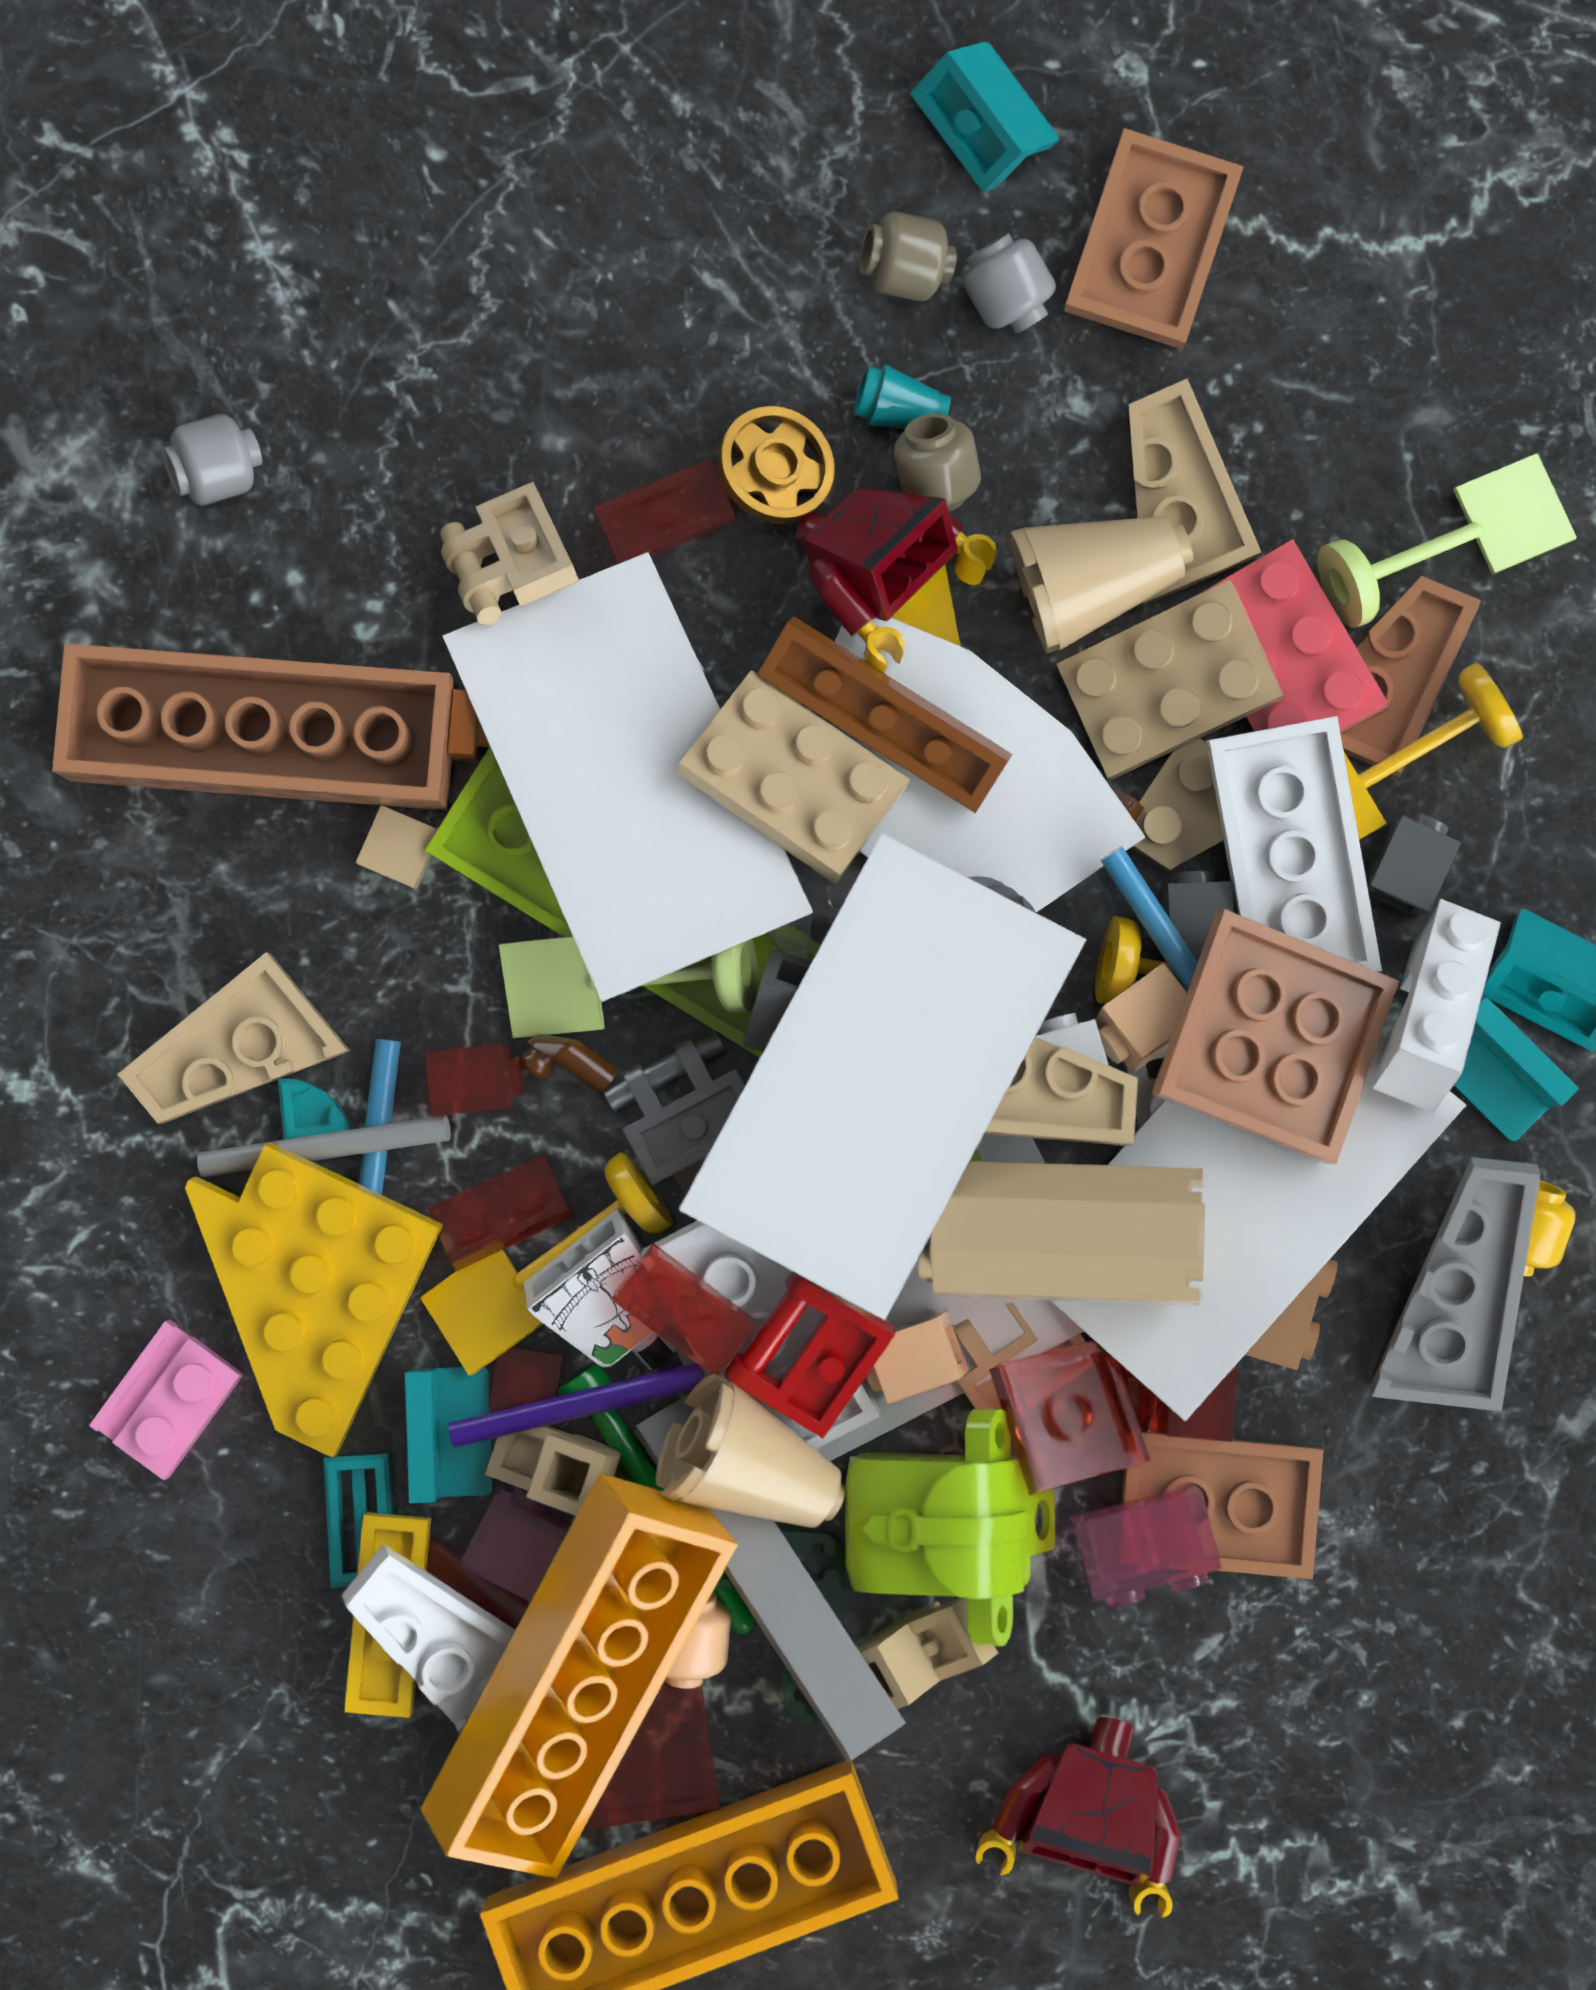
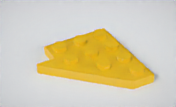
M269 1142L263 1146L241 1197L196 1176L188 1180L185 1190L275 1431L334 1458L341 1449L443 1224Z

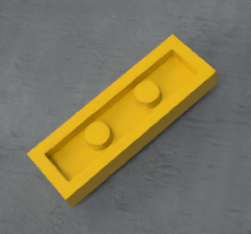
M365 1513L362 1522L357 1576L383 1544L426 1571L431 1518ZM353 1616L344 1712L410 1718L413 1714L416 1681L401 1664H397L357 1618Z

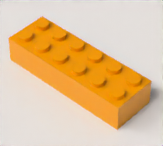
M599 1473L421 1807L424 1817L446 1856L557 1879L738 1545L709 1508L672 1501L660 1494L662 1491Z
M843 1761L563 1867L557 1879L539 1876L489 1895L480 1912V1916L507 1990H660L898 1900V1891L895 1876L852 1761L849 1763Z

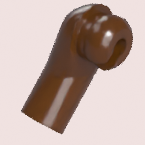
M539 1034L526 1042L530 1046L519 1057V1065L540 1080L547 1078L554 1065L557 1064L598 1094L602 1093L609 1086L617 1073V1068L581 1041L571 1038Z

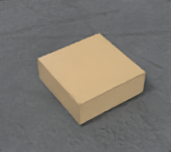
M381 805L356 864L417 890L432 856L425 849L438 829Z

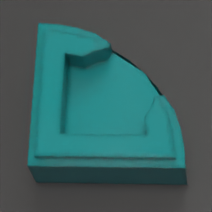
M287 1078L278 1079L284 1140L350 1130L343 1110L326 1091L305 1081Z

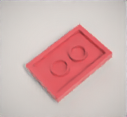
M1293 539L1203 591L1205 592L1227 580L1233 582L1284 693V699L1246 716L1254 731L1337 716L1340 733L1389 706L1383 692Z

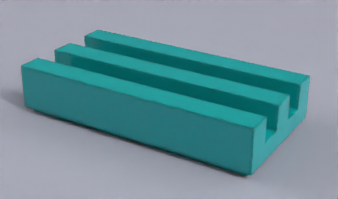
M391 1452L335 1456L334 1458L327 1456L324 1458L331 1588L349 1587L358 1574L363 1515L369 1512L366 1469L375 1468L378 1513L394 1515ZM341 1470H351L357 1572L346 1573Z

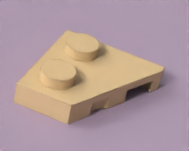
M1197 739L1174 750L1139 801L1144 810L1135 823L1143 832L1145 838L1132 846L1131 849L1167 873L1212 846L1224 841L1207 743L1202 739Z

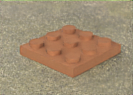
M1226 909L1216 911L1152 1095L1322 1163L1336 1164L1399 981Z

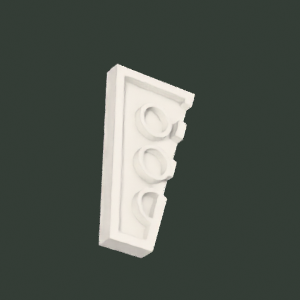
M383 1544L342 1594L345 1605L392 1659L405 1668L417 1682L419 1689L434 1705L437 1704L461 1734L516 1630Z

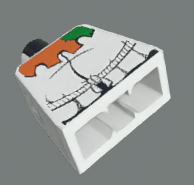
M619 1208L523 1283L527 1309L530 1313L601 1367H611L632 1351L649 1370H653L666 1363L677 1348V1343L662 1328L663 1325L673 1318L674 1314L641 1259V1252L644 1246Z

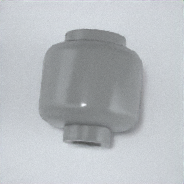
M1008 233L966 259L971 268L964 274L962 283L988 327L997 329L1010 324L1017 334L1048 315L1043 303L1053 295L1056 284L1030 240L1018 239L1013 241Z
M226 414L213 415L175 428L170 437V446L162 449L165 467L176 494L179 497L188 495L195 504L200 506H206L246 493L251 489L254 482L253 467L262 465L260 448L253 431L250 428L240 430L236 422Z

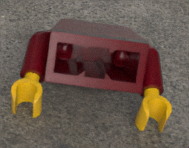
M863 488L852 491L827 516L817 513H809L803 516L799 521L796 531L797 543L800 548L806 550L810 562L809 579L825 605L850 636L853 637L858 633L866 643L862 659L883 673L886 671L887 664L883 655L878 651L888 652L893 660L900 664L904 652V639L901 633L894 628H878L873 620L877 618L887 622L956 553L959 555L954 565L955 573L960 580L969 585H978L982 582L986 570L991 569L997 555L995 542L990 537L983 534H974L967 537L961 532L964 525L949 514L944 498L916 495L907 492L898 493Z
M1098 1717L1096 1718L1090 1748L1068 1743L1058 1756H1042L1011 1786L993 1822L994 1830H989L979 1839L975 1857L977 1864H980L985 1850L990 1847H997L1002 1849L1007 1855L1001 1865L999 1875L1008 1874L1012 1870L1015 1860V1842L1021 1841L1019 1852L1131 1884L1129 1898L1136 1915L1140 1914V1904L1145 1896L1149 1894L1160 1895L1157 1910L1161 1918L1167 1917L1172 1910V1900L1165 1883L1172 1880L1181 1831L1167 1792L1157 1785L1156 1769L1152 1766L1127 1759L1134 1727L1118 1719Z

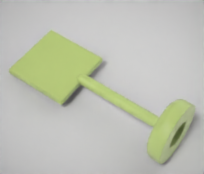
M1538 453L1453 489L1469 523L1466 526L1370 565L1363 552L1348 540H1338L1321 546L1318 552L1317 565L1320 581L1325 595L1341 621L1351 628L1369 623L1376 616L1380 605L1377 579L1470 540L1476 539L1493 575L1577 539Z
M573 936L499 944L513 1038L531 1037L539 1034L551 1035L603 1030L605 1028L600 997ZM753 939L712 955L711 963L688 965L641 986L713 979L718 1000L725 1010L731 1013L752 1012L759 987L758 962Z

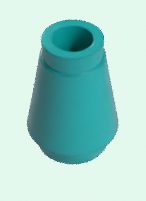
M886 364L881 369L867 366L859 385L853 414L866 418L867 426L905 429L911 421L923 415L932 413L948 415L951 397L940 394L939 391Z

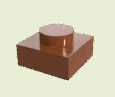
M453 689L448 754L455 762L479 763L480 747L489 748L490 744L467 691Z

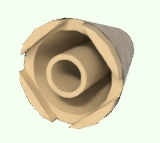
M1167 516L1024 527L1010 532L1012 537L1010 539L1011 549L1024 597H1028L1035 616L1031 619L1046 654L1057 650L1060 651L1185 578L1184 564L1194 561L1192 547L1185 527L1183 525L1173 527Z
M713 1373L703 1378L690 1392L684 1404L694 1409L684 1426L675 1422L672 1423L659 1456L655 1477L656 1485L665 1489L660 1494L676 1502L809 1528H815L823 1520L830 1521L835 1517L845 1496V1486L841 1484V1472L838 1467L729 1379Z

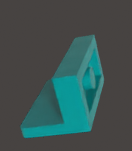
M988 42L948 51L910 93L982 192L997 188L1027 156L1048 150L1059 140L1056 132Z
M1521 909L1514 918L1506 947L1488 971L1482 995L1593 1052L1596 1049V945L1526 909Z
M1487 997L1481 998L1462 1074L1452 1087L1507 1141L1513 1142L1517 1141L1549 1108L1562 1107L1579 1087Z
M485 1366L473 1376H469L464 1367L418 1368L405 1372L409 1503L436 1502L441 1497L480 1496L492 1493L494 1490V1478L485 1475L493 1452L492 1439L454 1448L448 1429L449 1422L491 1412L489 1368Z

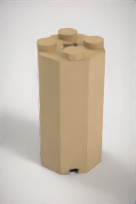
M969 1161L931 1232V1238H928L918 1257L919 1278H926L927 1283H933V1292L938 1296L1201 1306L1202 1292L1200 1287H1189L1190 1281H1203L1205 1203H1202V1192H1192V1188L1205 1189L1204 1169Z

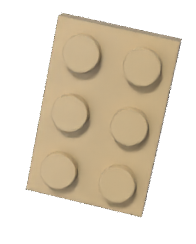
M1230 580L1057 663V667L1105 774L1111 780L1285 698L1236 588Z
M752 670L685 754L676 770L678 776L834 884L844 874L910 782V779L802 704L758 677L757 673Z

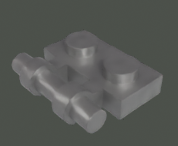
M716 1031L694 1042L690 1037L673 1045L675 1052L643 1069L640 1064H637L622 1072L624 1079L603 1091L614 1112L637 1101L645 1117L624 1127L623 1131L652 1186L709 1155L745 1088L736 1069L715 1080L710 1076L705 1064L727 1053ZM688 1074L696 1090L662 1107L654 1091Z

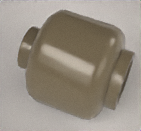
M890 212L884 215L878 224L872 223L868 226L861 246L860 272L861 274L868 275L869 283L876 293L913 301H926L934 295L940 283H950L955 271L957 250L956 247L948 245L947 233L940 221L901 212Z
M932 413L914 419L907 425L905 431L901 433L894 444V461L902 492L944 498L948 511H952L960 507L965 500L972 496L981 483V468L974 435L964 423L954 420L948 415Z

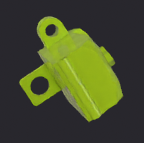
M975 1408L970 1412L965 1429V1455L875 1452L859 1453L858 1456L850 1457L845 1481V1554L851 1588L856 1592L957 1596L967 1598V1624L971 1641L975 1645L1004 1646L1008 1642L1012 1630L1013 1594L1024 1592V1586L1029 1582L1031 1576L1030 1556L1051 1551L1055 1547L1054 1487L1052 1485H1041L1030 1488L1027 1464L1018 1457H1011L1010 1424L1006 1412L1002 1409ZM1040 1503L1042 1509V1529L1038 1537L1035 1528V1515L1037 1506Z

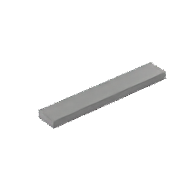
M689 1394L636 1425L634 1432L656 1466H658L659 1456L672 1423L675 1422L684 1426L694 1409L684 1404ZM709 1508L738 1544L724 1569L726 1575L846 1761L849 1763L905 1724L904 1719L773 1520Z

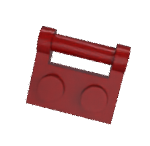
M792 1271L785 1281L788 1290L745 1353L736 1354L724 1372L728 1379L739 1388L824 1439L894 1338L895 1326ZM808 1305H811L824 1313V1316L780 1380L768 1374L765 1368Z

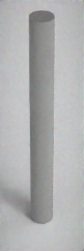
M444 1115L271 1141V1143L309 1161H317L449 1141L451 1129L448 1117ZM269 1142L199 1152L197 1157L199 1173L202 1177H210L253 1170L263 1146Z

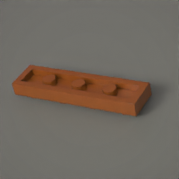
M792 617L787 622L757 674L758 677L974 813L978 811L1013 755L796 617Z

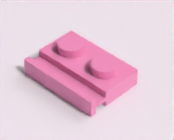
M167 1320L162 1324L89 1425L94 1430L100 1431L110 1438L113 1444L162 1480L170 1478L244 1375L243 1372L195 1337L189 1336L178 1328V1325L171 1320Z

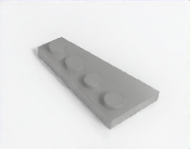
M1470 1158L1370 1384L1372 1397L1502 1411L1541 1175L1538 1164Z

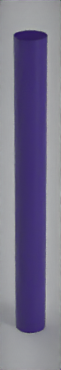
M696 1362L449 1422V1435L453 1447L456 1448L692 1391L705 1377L701 1363Z

